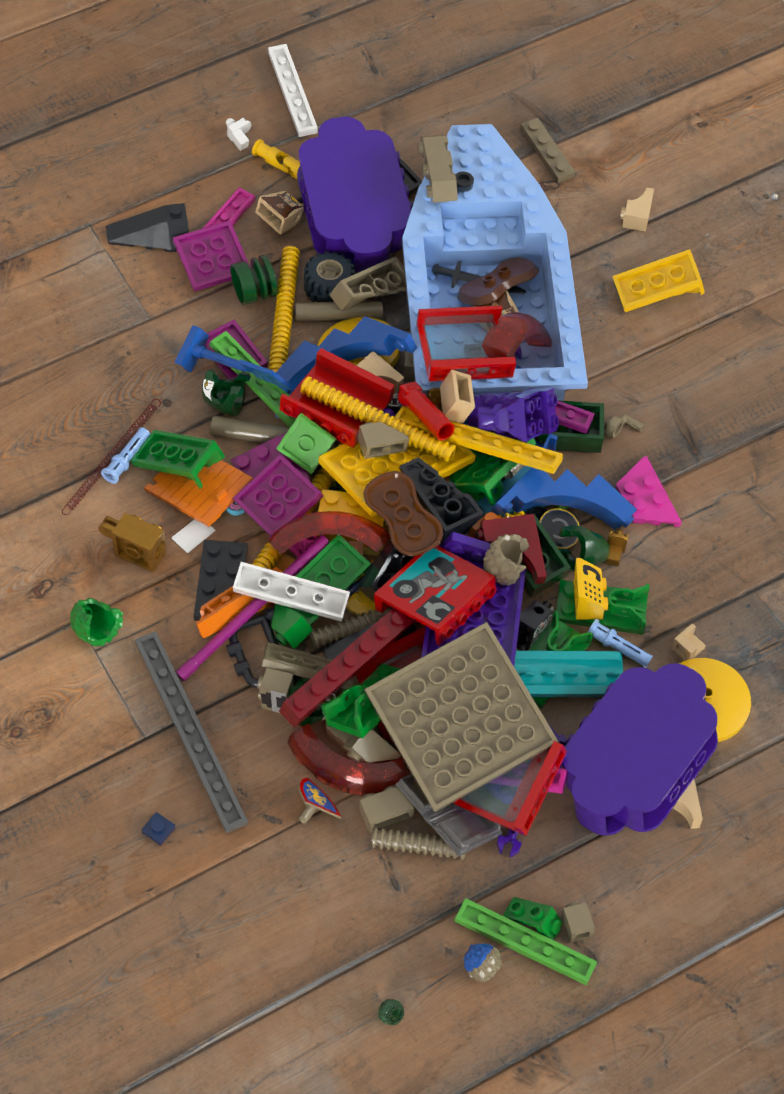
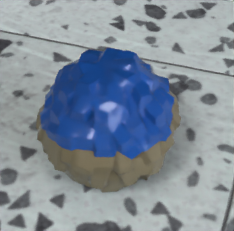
M486 943L470 945L463 958L464 967L469 977L482 983L494 977L502 965L500 952L497 948Z

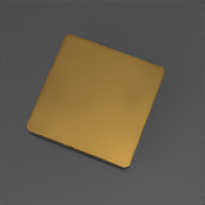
M283 553L274 567L284 571L296 559Z

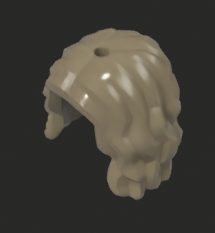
M505 534L498 536L496 540L491 542L490 548L485 553L483 559V569L495 576V583L503 586L516 583L520 572L526 569V566L520 564L522 553L529 548L527 539L521 538V536L516 534Z

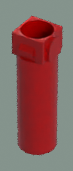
M416 381L400 385L398 401L404 407H408L438 440L444 441L450 438L455 430L454 424L422 392V387Z

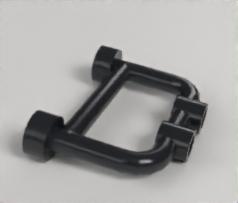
M274 606L264 608L265 613L250 618L229 638L230 644L226 645L230 658L235 657L237 663L233 664L237 676L243 675L247 684L256 688L259 679L252 676L237 634L244 629L261 624L267 641L279 645L271 628ZM293 675L294 681L302 678L300 676Z

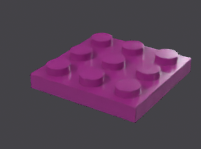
M231 221L173 237L174 246L194 292L232 281L230 265L244 260L249 268H251Z
M287 432L231 459L236 469L254 479L281 454L311 482L306 470L276 449Z
M280 454L236 494L233 500L276 541L323 497V494Z

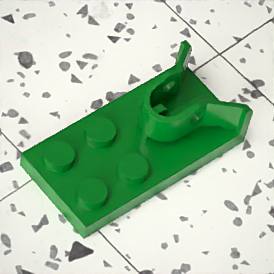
M153 430L130 462L134 467L185 476L193 480L198 488L201 489L203 485L198 473L203 467H211L213 464L223 460L225 455L215 440Z
M534 438L525 442L532 445L536 444ZM484 453L454 482L455 487L462 493L469 494L475 501L487 497L489 503L495 505L496 499L501 496L504 490L501 479L518 463Z
M338 534L296 577L346 591L369 568L371 563ZM291 608L302 615L311 628L321 617Z
M560 579L556 611L559 612V620L566 624L591 627L595 619L576 620L573 581ZM646 583L645 586L636 589L606 586L603 596L608 598V610L604 611L603 619H598L599 623L610 630L615 629V631L643 635L646 626L645 618L650 585Z
M555 610L552 621L528 651H587L591 645L593 634L591 632L581 634L559 620V612ZM532 697L540 709L550 699V697Z
M382 663L361 685H353L344 690L338 697L323 703L322 710L327 726L363 739L381 721L365 689L400 669Z

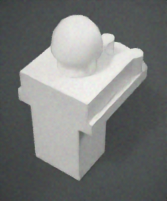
M228 118L226 120L228 127L227 136L240 151L247 148L249 139L245 133L250 130L251 122L246 121L244 118L237 122L232 118Z

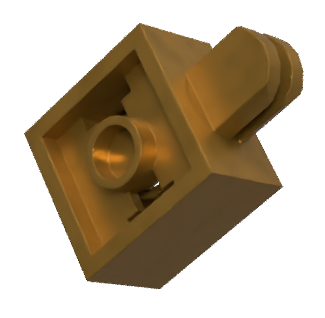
M124 513L119 521L106 516L98 528L102 535L113 540L115 556L154 573L166 554L164 530L157 524L143 521L137 515Z

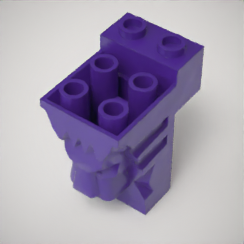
M529 388L522 392L473 393L475 408L467 417L468 426L512 439L517 438L522 442H527L541 434H551L557 431L559 418L555 410L557 395L554 393V388Z

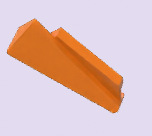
M274 567L273 569H271V570H273V571H277V572H280V573L283 572L282 570H280V569L277 568V567ZM232 586L202 605L200 609L201 618L199 621H196L201 637L206 638L222 630L255 598L233 592ZM268 601V602H267L262 608H260L256 613H258V612L264 610V608L270 607V606H272V605H274V604H276V603H272V602H269V601Z

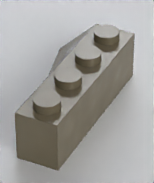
M395 256L341 280L329 295L340 310L343 311L369 298L407 292L405 268Z

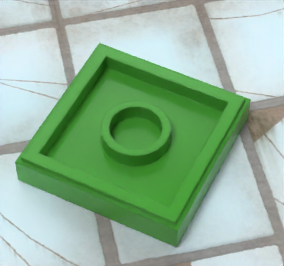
M300 413L276 449L312 474L319 465V456L328 452L337 438Z

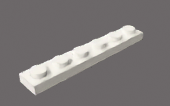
M287 44L268 47L271 63L298 136L303 137L317 134L318 127Z

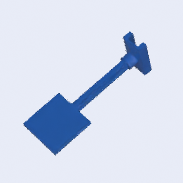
M192 325L174 362L184 367L185 371L192 372L198 358H206L243 372H250L260 380L289 390L293 389L291 384L273 370L208 350L204 346L209 335Z

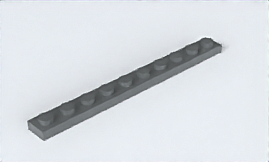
M156 631L135 639L137 649L226 834L248 825V820Z

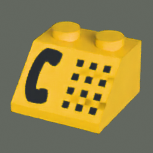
M576 558L573 579L576 620L603 619L604 611L608 610V598L603 596V591H606V578H602V570L581 558Z

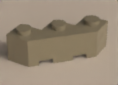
M445 134L420 136V141L417 142L418 154H421V157L425 160V163H422V175L426 176V179L429 180V185L426 186L427 198H430V201L433 203L458 200L456 176L453 173L451 152L448 151V138Z

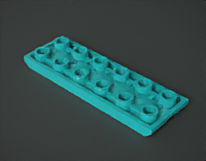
M516 651L514 668L532 697H604L611 682L614 683L623 673L622 656L618 651Z

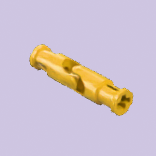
M258 139L252 148V155L262 157L266 163L297 179V172L300 167L299 160H295V158L274 146L270 147L262 139Z

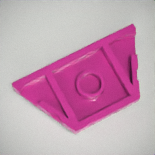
M647 456L643 457L615 486V489L637 509L632 515L634 518L632 522L638 524L650 523L651 525L659 526L661 523L673 524V527H680L682 521Z

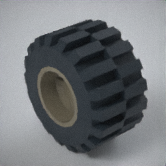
M328 251L324 252V254L318 253L316 257L312 256L309 262H306L304 268V291H306V296L310 297L312 302H334L329 294L341 280L355 274L354 264H351L349 258L345 259V255H338L337 252L329 253Z

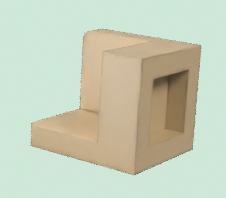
M693 623L674 639L671 648L684 661L695 658L706 647L694 635L696 626Z

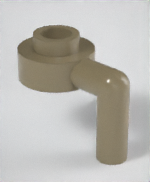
M623 414L620 417L614 416L609 418L605 423L604 429H606V435L615 438L624 424L640 432L644 429L645 424Z

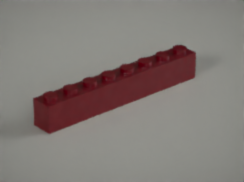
M393 608L284 701L279 712L295 728L418 621Z

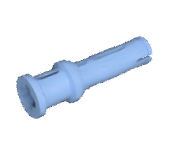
M140 427L120 454H116L111 458L112 462L109 466L101 471V475L106 481L112 484H116L119 481V476L123 471L128 470L130 460L149 437L150 433L148 430Z
M595 619L588 631L593 634V638L602 643V646L614 648L626 657L644 666V668L647 667L653 655L648 654L618 636L615 629L610 630L600 624L598 619Z

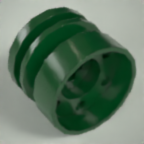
M260 255L258 260L255 257L251 258V268H249L244 260L230 265L233 286L243 306L257 302V292L263 300L267 299L268 295L275 297L278 294L276 275L266 255Z

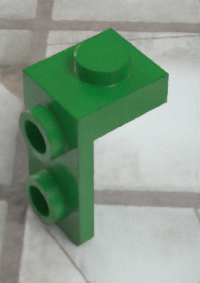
M513 897L503 914L504 917L514 922L535 927L541 935L552 940L560 932L563 924L552 906Z

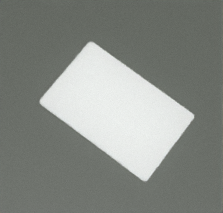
M194 519L176 533L172 539L189 553L216 530L212 526L207 527Z

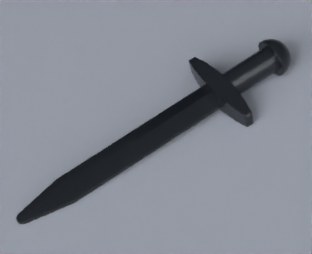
M460 260L455 270L439 266V264H435L432 267L434 275L440 274L452 277L451 288L455 287L458 280L469 282L483 277L460 271ZM513 286L507 290L509 293H526V290L518 286Z

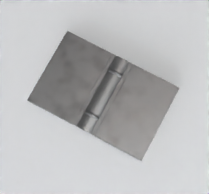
M413 774L401 778L396 783V786L420 812L425 821L433 827L458 857L503 834L499 824L452 803L434 813ZM467 795L462 797V799L473 803ZM481 803L477 804V806L484 808Z

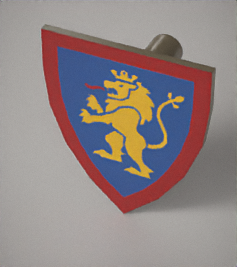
M308 777L302 779L298 785V790L306 809L299 816V820L306 824L317 809L341 819V815L331 799Z

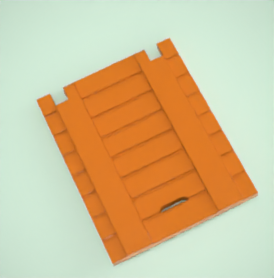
M221 460L211 467H203L198 473L203 485L201 489L198 488L193 480L185 476L159 472L153 478L156 484L153 486L148 483L144 490L210 527L234 502L233 497L251 482L253 477Z

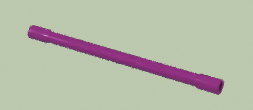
M320 535L282 573L291 576L297 575L330 542L325 536ZM258 598L252 600L204 647L175 671L177 676L185 682L209 656L268 601Z

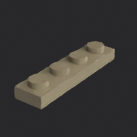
M535 118L522 123L520 130L555 181L560 183L575 177L574 169L541 121Z

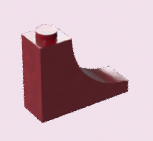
M534 514L481 521L479 529L476 530L478 540L491 543L498 536L505 534H516L521 536V538H526L529 548L522 553L521 562L528 568L535 585L544 584L547 575Z

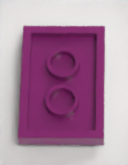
M235 319L207 333L209 338L204 347L208 350L215 352L209 346L210 342L227 331L261 367H268L267 360ZM215 362L227 379L238 376L230 367Z

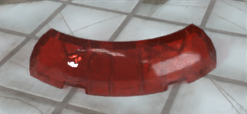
M510 312L498 319L499 323L496 327H491L482 344V348L488 358L513 357L524 340L529 346L551 347L552 339L545 326L535 317L525 313Z
M323 511L307 514L284 524L271 534L267 540L282 555L290 547L303 539L316 535L338 534L359 540L377 553L391 537L390 532L365 517L342 511Z
M309 724L294 731L287 741L298 762L313 773L316 779L346 793L361 796L370 793L377 794L383 792L389 786L396 785L401 778L407 776L401 759L383 763H364L335 753L319 740Z

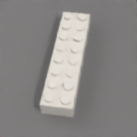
M244 562L240 563L233 586V592L341 622L350 596L349 591Z

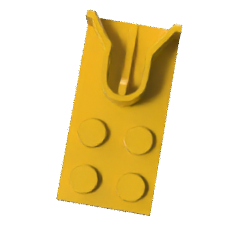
M690 249L612 276L625 312L687 292L700 293L701 295L705 292Z

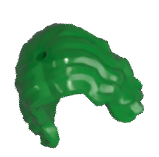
M93 598L78 600L70 613L71 628L84 642L93 646H103L106 642L110 643L113 637L117 635L118 629L123 626L122 616L124 613L118 608H111L109 605Z

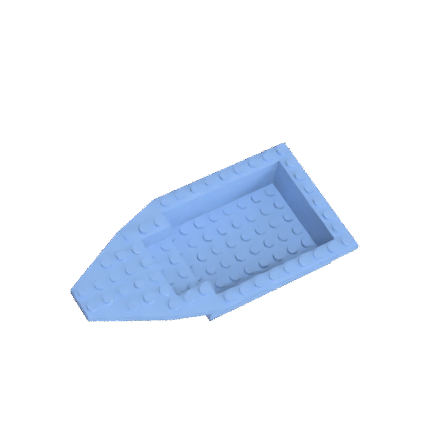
M492 124L452 125L447 134L448 151L451 152L453 173L457 174L463 171L470 173L474 178L473 188L467 192L457 190V201L433 203L430 201V198H427L426 186L429 185V180L425 176L418 188L402 238L410 332L417 346V349L412 353L415 381L422 387V392L427 395L429 389L440 388L443 382L428 381L416 326L418 309L473 307L457 299L459 289L467 282L458 280L455 287L451 288L452 277L440 274L434 275L432 273L433 265L439 264V266L455 270L460 260V271L485 276L505 260L525 258L532 261L539 268V273L533 279L516 285L526 290V293H509L520 313V321L517 328L520 334L513 340H510L504 334L507 346L517 344L521 347V360L516 355L511 356L516 358V364L522 367V369H515L512 378L472 379L473 393L525 391L529 388H554L557 400L564 401L566 389H587L588 386L567 232L540 184ZM478 324L425 327L433 360L465 359L464 346L485 344L487 358L500 357L499 349L488 341L490 334Z

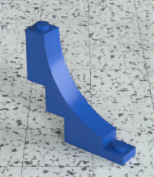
M364 316L349 334L334 328L319 346L304 340L276 373L293 386L292 390L280 387L285 392L291 394L315 366L316 355L321 348L346 361L367 357L372 351L377 355L390 356L396 348L400 351L413 353L417 346L410 333Z
M531 468L495 504L490 512L498 516L501 512L506 514L511 508L518 513L535 506L561 505L587 512L616 530L621 526L626 528L634 520L632 515L637 509L600 474L586 487L568 469L554 481L544 471Z

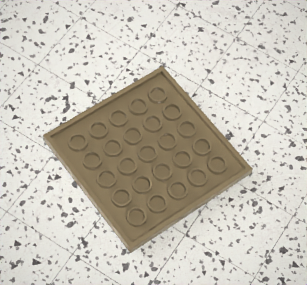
M487 622L365 689L369 700L434 813L551 748L554 741L558 742Z

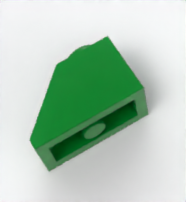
M275 604L271 628L277 634L275 638L281 645L285 646L287 644L295 649L313 629L302 615L287 606Z

